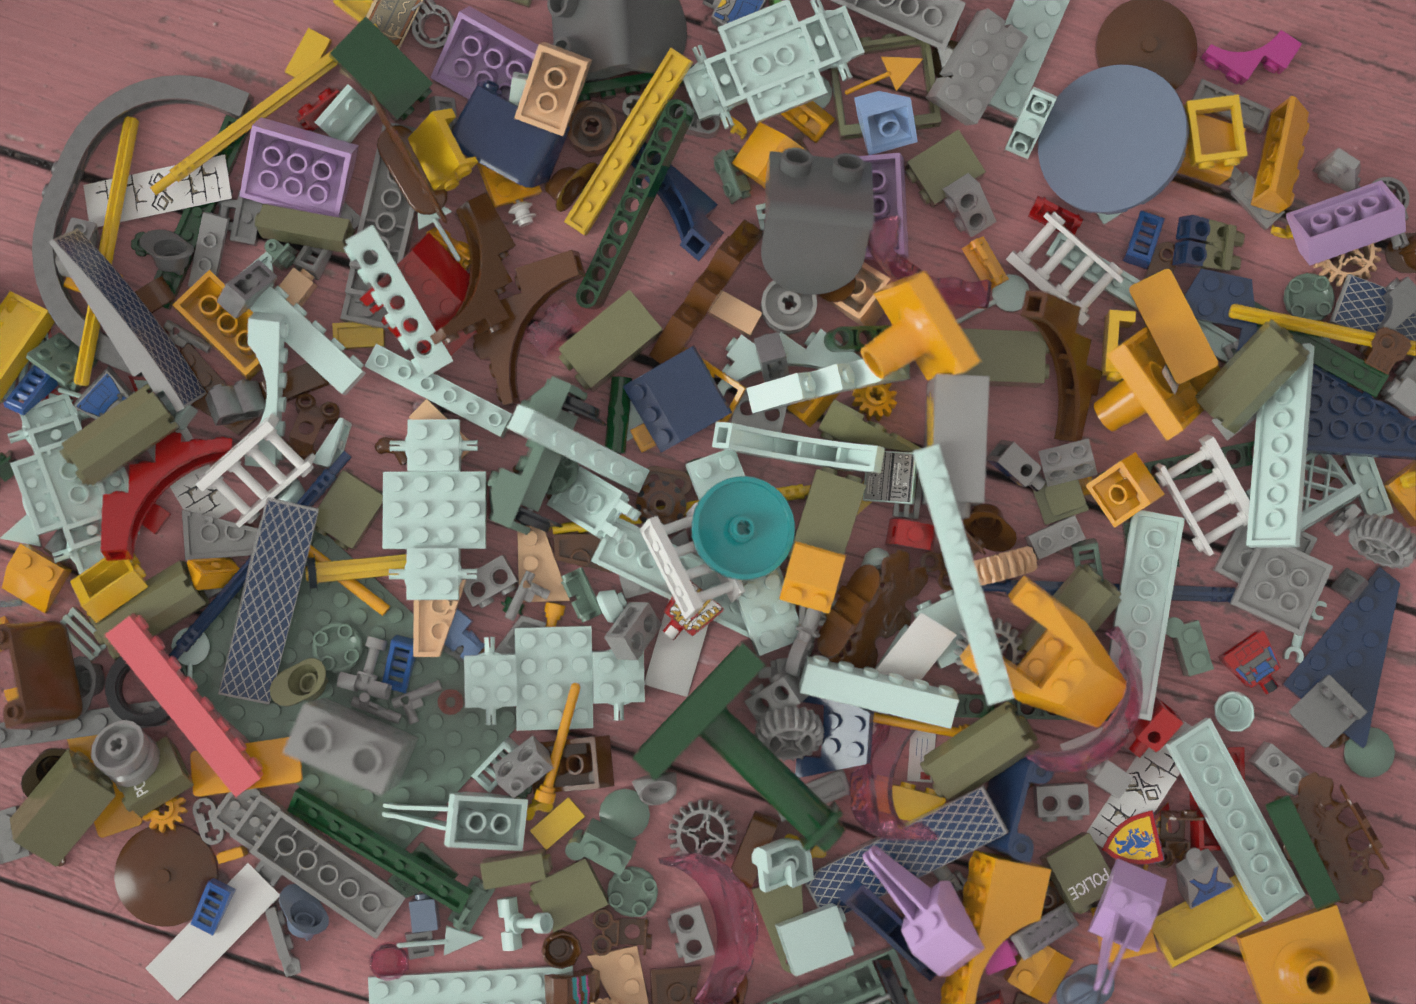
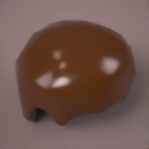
M561 929L550 933L545 938L541 952L545 962L552 968L564 969L575 965L578 957L582 954V948L579 939L572 932Z

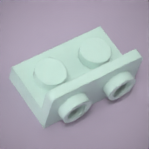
M347 84L315 123L330 137L351 143L364 126L370 122L376 111L371 104Z

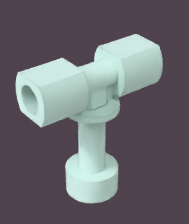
M517 897L497 899L499 917L504 918L505 931L501 932L503 951L523 948L521 933L525 929H533L537 934H548L552 930L553 918L549 913H536L533 918H525L523 914L518 912Z

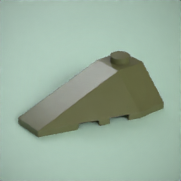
M835 399L818 428V431L822 432L820 437L825 440L884 447L885 450L912 453L922 449L895 433H887V429L876 422L865 421L863 414Z

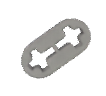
M203 797L194 803L192 808L193 815L202 840L206 844L216 845L224 839L226 832L211 820H207L205 813L199 812V808L202 807L201 802L211 806V810L208 811L209 818L218 808L212 798ZM209 822H211L213 829H219L220 831L216 835L217 840L207 836V832L210 831Z

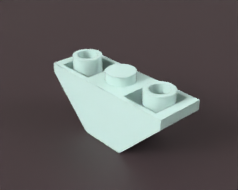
M1036 87L1032 88L1017 118L1005 150L1026 159L1029 158L1057 96Z

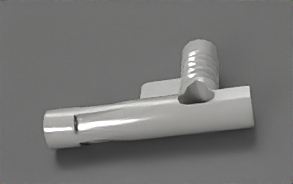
M170 320L166 321L163 328L170 332L169 338L174 344L184 348L187 343H190L206 353L210 352L212 346L207 341ZM174 328H178L180 330V332L176 335H174Z
M525 572L505 618L514 621L523 600L531 603L535 594L547 600L550 590L544 589V587L542 588L539 585L537 586V584L532 582L535 577L534 573ZM524 581L530 584V588L523 587Z
M438 680L391 700L395 709L403 706L411 725L419 721L414 710L424 705L421 698L438 692L443 688ZM406 696L409 697L407 705L402 702V698Z
M365 692L361 693L359 698L354 696L351 702L353 707L399 724L402 717L400 713L370 702L369 694Z

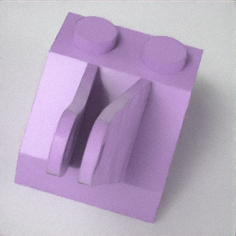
M872 846L869 851L863 854L865 863L875 873L905 914L901 932L912 954L937 975L950 976L985 949L950 881H940L930 888L884 853L879 847Z
M1120 859L1115 861L1088 929V932L1102 937L1097 976L1094 984L1095 990L1099 989L1104 978L1112 943L1121 945L1104 983L1102 991L1104 994H1107L1125 949L1128 948L1138 952L1158 912L1167 880Z

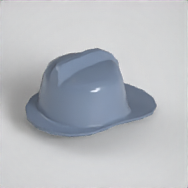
M290 884L283 888L279 896V903L287 918V927L293 935L310 941L314 935L326 930L329 925V917L317 898L296 884Z
M1091 964L1083 967L1060 983L1056 994L1058 1004H1104L1114 991V978L1108 993L1104 994L1102 991L1109 970L1106 968L1099 989L1095 990L1094 984L1098 965Z

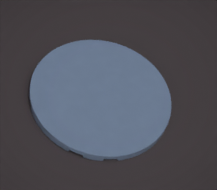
M1112 65L1098 68L1073 81L1057 96L1038 140V156L1042 173L1052 190L1072 207L1088 213H1104L1107 215L1127 212L1128 209L1140 204L1144 205L1155 198L1177 174L1186 154L1187 138H1189L1188 117L1177 92L1158 74L1133 65Z

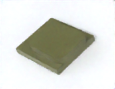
M1078 479L1049 487L1045 483L1038 492L1033 490L1045 525L1089 510Z

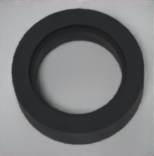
M122 656L119 657L111 666L105 681V695L111 710L120 719L132 721L138 726H157L170 720L171 717L162 706L152 712L140 713L133 710L126 703L122 688L124 679L131 670V667Z

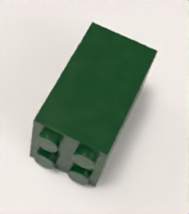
M366 16L329 54V57L369 96V90L376 96L381 107L395 122L399 118L404 121L415 110L412 104L416 100L422 103L432 92L429 87L433 82Z

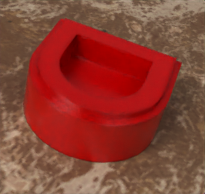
M153 504L142 525L154 534H157L172 513L158 504Z

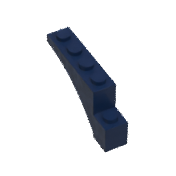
M646 142L643 143L631 163L634 169H636L647 146ZM659 153L653 157L654 166L661 161ZM671 164L657 194L668 209L681 239L680 246L697 261H700L713 249L724 234L719 227L708 219L718 204ZM646 176L644 179L650 183V178Z
M857 878L844 889V892L839 896L844 904L871 926L927 980L931 981L937 975L912 954L901 932L904 919Z

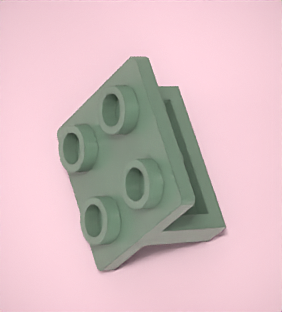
M57 333L27 353L26 358L54 378L59 386L74 392L80 391L81 386L74 383L80 348L61 333ZM94 358L92 368H94L98 363V360L96 358Z

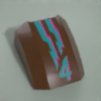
M588 967L579 971L544 975L546 1004H590L591 1002L596 1003L599 999V970Z

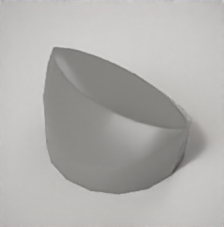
M663 772L656 780L650 775L635 779L632 781V784L643 803L647 805H661L667 803L676 795L677 773Z

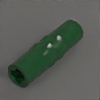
M612 376L605 447L617 454H625L631 400L623 386L633 381V378Z

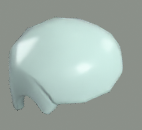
M1227 691L1218 697L1214 705L1217 721L1230 732L1245 730L1250 727L1255 718L1252 702L1239 691Z

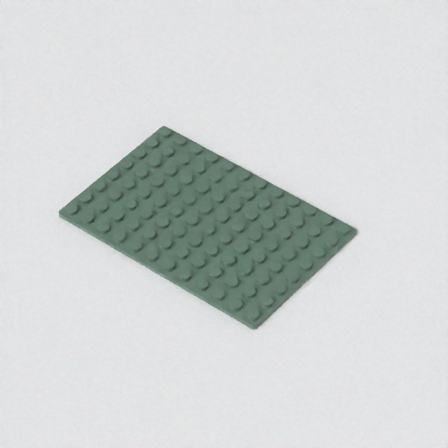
M316 530L313 531L310 545L331 561L353 559L343 548L334 543L335 541L330 536H324ZM304 568L277 675L303 660L315 658L312 646L314 634L329 623L342 622L351 625L358 631L363 646L360 660L353 668L345 671V673L357 676L358 671L363 672L370 647L365 646L368 636L388 641L385 651H379L373 675L378 676L377 681L382 682L392 638L395 635L414 638V614L375 578L356 580L391 606L384 616L376 612L338 581L317 584L318 592L317 588H313L310 593L309 581H306V571ZM243 586L204 631L210 643L209 654L205 660L193 665L192 679L198 686L197 692L202 697L206 696L214 708L250 742L290 737L303 704L311 701L303 700L291 706H280L272 698L269 704L218 694ZM442 651L440 657H416L406 693L438 680L441 682L443 689L421 698L424 705L414 710L419 719L414 724H409V718H407L403 706L395 709L391 700L405 693L391 690L388 700L369 695L370 702L402 714L399 724L351 706L354 696L359 698L361 693L367 692L362 690L356 692L337 687L340 672L326 671V677L329 682L326 684L323 694L315 699L328 698L419 737L399 785L383 795H379L305 762H302L303 779L301 782L296 783L302 789L403 849H406L426 826L396 818L384 817L382 812L406 813L433 819L440 811L384 808L383 803L446 805L449 802L450 793H457L481 764L516 729V707L514 706L496 709V725H492V715H490L491 725H486V709L484 710L479 707L465 708L464 662ZM395 656V659H399L406 662L408 660L407 658ZM179 662L187 677V665ZM396 666L392 667V669L405 672V669ZM390 675L391 680L403 683L402 678ZM409 697L402 698V702L407 705Z

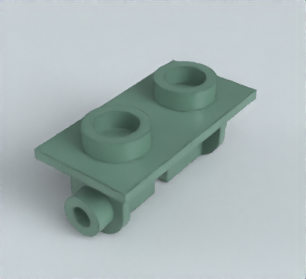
M733 149L722 150L713 157L715 171L720 175L724 194L729 198L731 204H734L740 198L746 199L750 197V191H752L746 175L737 176L736 172L740 170L731 164L737 155V152L734 153Z
M269 239L264 246L266 252L273 257L271 263L281 271L284 268L288 269L294 264L293 262L298 251L288 243L283 246L277 240Z
M582 567L561 576L563 580L561 584H563L568 597L575 596L576 601L571 604L577 614V618L581 619L582 623L602 614L596 596Z
M475 875L467 886L473 890V893L465 910L461 915L452 911L447 919L458 930L464 929L470 932L496 889L484 890L483 880Z

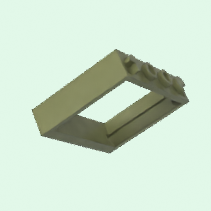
M886 34L882 36V39L872 40L871 37L859 38L865 52L864 55L920 47L921 58H923L922 66L926 94L929 93L935 83L930 44L910 35L897 37V34ZM829 68L839 140L863 138L859 123L846 125L838 68ZM929 100V114L914 116L916 130L936 128L941 124L940 108Z

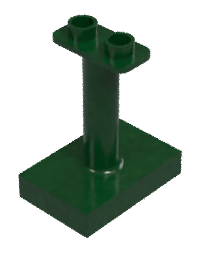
M741 641L636 750L633 759L656 780L697 737H700L801 833L799 840L806 851H809L816 844L823 852H826L846 831L842 826L843 824L839 821L843 815L839 805L835 801L827 805L727 709V705L765 666L763 661Z

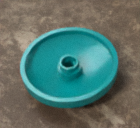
M738 476L717 483L701 497L693 513L691 530L693 542L699 556L713 571L730 579L752 580L769 574L786 559L794 541L795 523L788 502L775 487L758 478Z

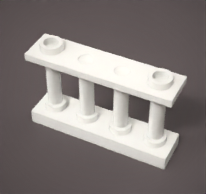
M1046 212L1043 217L1049 222L1023 251L1020 250L1016 253L1013 250L1006 260L1043 292H1049L1081 307L1078 322L1083 326L1090 318L1087 314L1089 311L1088 307L1114 278L1121 283L1124 280V277L1121 276L1124 271L1114 262L1107 264L1063 226L1066 221L1056 212L1052 214ZM1057 228L1068 239L1042 268L1039 267L1036 270L1029 264L1031 262L1030 258ZM1077 245L1087 256L1061 285L1058 283L1057 286H1054L1048 280L1051 277L1050 273L1072 248ZM1096 262L1106 270V273L1081 301L1077 300L1074 303L1067 297L1070 294L1068 291L1090 266Z
M273 413L203 473L195 484L202 492L211 486L222 493L242 513L236 523L239 528L246 522L251 524L260 515L258 511L265 506L267 497L274 498L299 475L305 477L314 468L312 463L316 456L313 453L303 460L276 433L277 429L275 427L279 419ZM262 439L265 441L269 440L295 466L286 476L258 449L259 445L257 443ZM245 454L248 457L251 456L278 482L269 491L240 465L241 461L239 459ZM227 470L230 473L233 471L260 498L251 507L223 481L224 477L222 474Z
M1207 434L1199 439L1202 445L1199 448L1200 451L1169 469H1166L1160 463L1154 466L1158 471L1155 474L1158 482L1162 487H1167L1195 537L1192 539L1194 546L1199 552L1203 551L1211 556L1214 552L1209 545L1210 543L1241 525L1244 527L1247 525L1248 527L1250 500L1213 436ZM1205 459L1212 462L1214 466L1212 473L1179 492L1172 478ZM1217 481L1219 483L1223 482L1227 489L1224 491L1223 496L1193 513L1190 512L1185 503L1186 499ZM1229 503L1231 505L1235 503L1239 510L1236 513L1237 516L1203 535L1197 522Z
M698 502L687 511L686 518L663 525L658 516L649 518L639 529L685 620L694 617L704 607L702 604L704 601L727 594L732 603L745 592L742 580L730 579L718 573L716 574L721 585L699 593L695 591L690 580L713 572V570L706 563L688 570L684 569L679 557L697 551L694 542L674 547L667 535L692 526L693 513Z

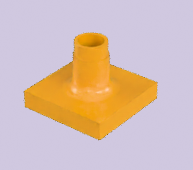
M926 271L891 282L874 293V296L892 323L889 328L861 349L866 365L878 378L883 379L915 360L927 380H931L936 374L955 375L964 373L980 362L979 357Z
M1147 326L1107 354L1124 379L1106 392L1103 397L1094 402V409L1098 418L1110 431L1114 432L1148 413L1165 439L1169 440L1183 431L1205 410L1197 402L1195 396L1198 392L1190 381L1179 385L1176 394H1174L1162 373L1166 363Z
M1332 904L1319 911L1313 908L1236 935L1259 1004L1371 1003L1336 904ZM1319 966L1318 977L1313 983L1307 985L1306 977L1308 972L1312 968Z

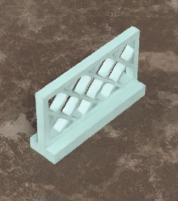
M1310 453L1306 455V463L1309 461V464L1305 465L1308 475L1307 481L1304 480L1306 490L1305 497L1303 496L1304 505L1300 533L1351 503L1364 491L1358 483L1353 485L1331 454H1321L1327 463L1326 469L1314 466L1315 457L1320 454ZM1313 472L1325 475L1324 485L1312 482ZM1330 476L1338 478L1344 487L1340 489L1329 487ZM1251 488L1245 492L1249 500ZM1311 488L1323 491L1322 500L1310 498Z

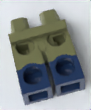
M1196 215L1179 217L1176 240L1182 242L1175 243L1172 265L1206 269L1215 272L1239 270L1241 258L1233 255L1234 247H1242L1245 234L1237 231V226L1227 225Z

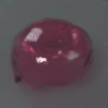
M384 942L378 945L369 958L371 971L377 978L385 981L400 979L409 968L407 952L404 948H398L395 942Z

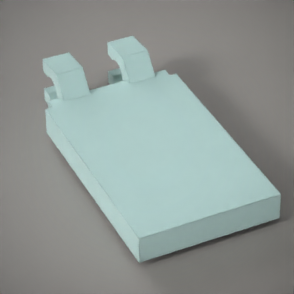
M578 465L577 478L572 486L565 492L552 495L547 505L596 537L602 539V537L606 538L609 535L623 543L627 534L613 525L621 513L637 521L641 512L627 504L630 500L627 494Z

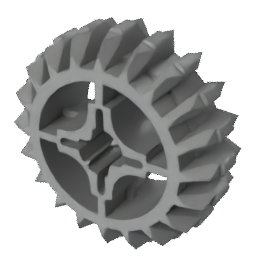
M1365 514L1364 516H1359L1358 522L1350 529L1348 537L1352 548L1357 550L1359 555L1365 556L1366 560L1373 561L1374 564L1378 563L1383 567L1389 566L1392 569L1396 567L1403 569L1404 567H1409L1414 559H1416L1415 533L1410 532V528L1404 527L1402 523H1398L1394 519H1388L1384 515L1380 517L1377 514Z
M991 618L994 632L1002 635L999 638L996 637L1000 652L1002 653L1007 645L1008 649L1005 658L1013 664H1019L1022 659L1017 655L1024 653V649L1022 651L1017 649L1023 643L1021 638H1017L1019 632L1016 629H1011L1012 625L1009 622L1003 624L1001 618H997L993 622ZM961 630L960 634L964 639H956V644L961 646V648L954 649V653L959 656L955 662L957 665H962L959 670L962 674L967 673L966 677L968 680L972 681L975 679V682L981 685L979 675L965 666L960 658L962 652L969 645L966 631Z
M796 705L792 708L785 706L784 709L775 708L774 712H766V716L760 717L759 722L756 723L755 736L779 759H782L783 762L788 759L794 761L796 758L803 759L805 755L811 756L813 751L819 750V746L823 744L824 727L819 715H816L814 710L807 711L806 707L799 709Z
M699 799V807L694 808L693 802L690 801L688 802L690 808L688 812L683 806L679 808L683 814L682 817L677 814L673 815V819L678 822V825L674 823L669 824V828L676 830V833L668 834V838L677 840L670 847L671 849L680 848L675 854L677 858L683 854L686 855L683 860L685 865L690 859H693V868H697L698 861H702V868L707 869V861L711 860L712 866L716 867V857H719L724 862L726 858L722 852L725 851L727 854H732L733 852L727 844L736 845V840L729 838V835L737 834L736 829H729L730 826L735 824L734 819L725 820L730 815L728 810L722 815L719 813L722 809L721 804H718L714 810L712 809V800L708 801L707 807H703V800ZM696 814H704L699 825H684L690 817ZM711 815L721 823L724 835H720L710 829ZM707 822L706 833L710 836L708 839L705 837V840H702L701 846H699V835L695 834L697 830L700 831V828H703L704 823ZM681 833L694 838L696 842L694 852L684 845ZM707 843H721L714 852L702 855L703 848Z

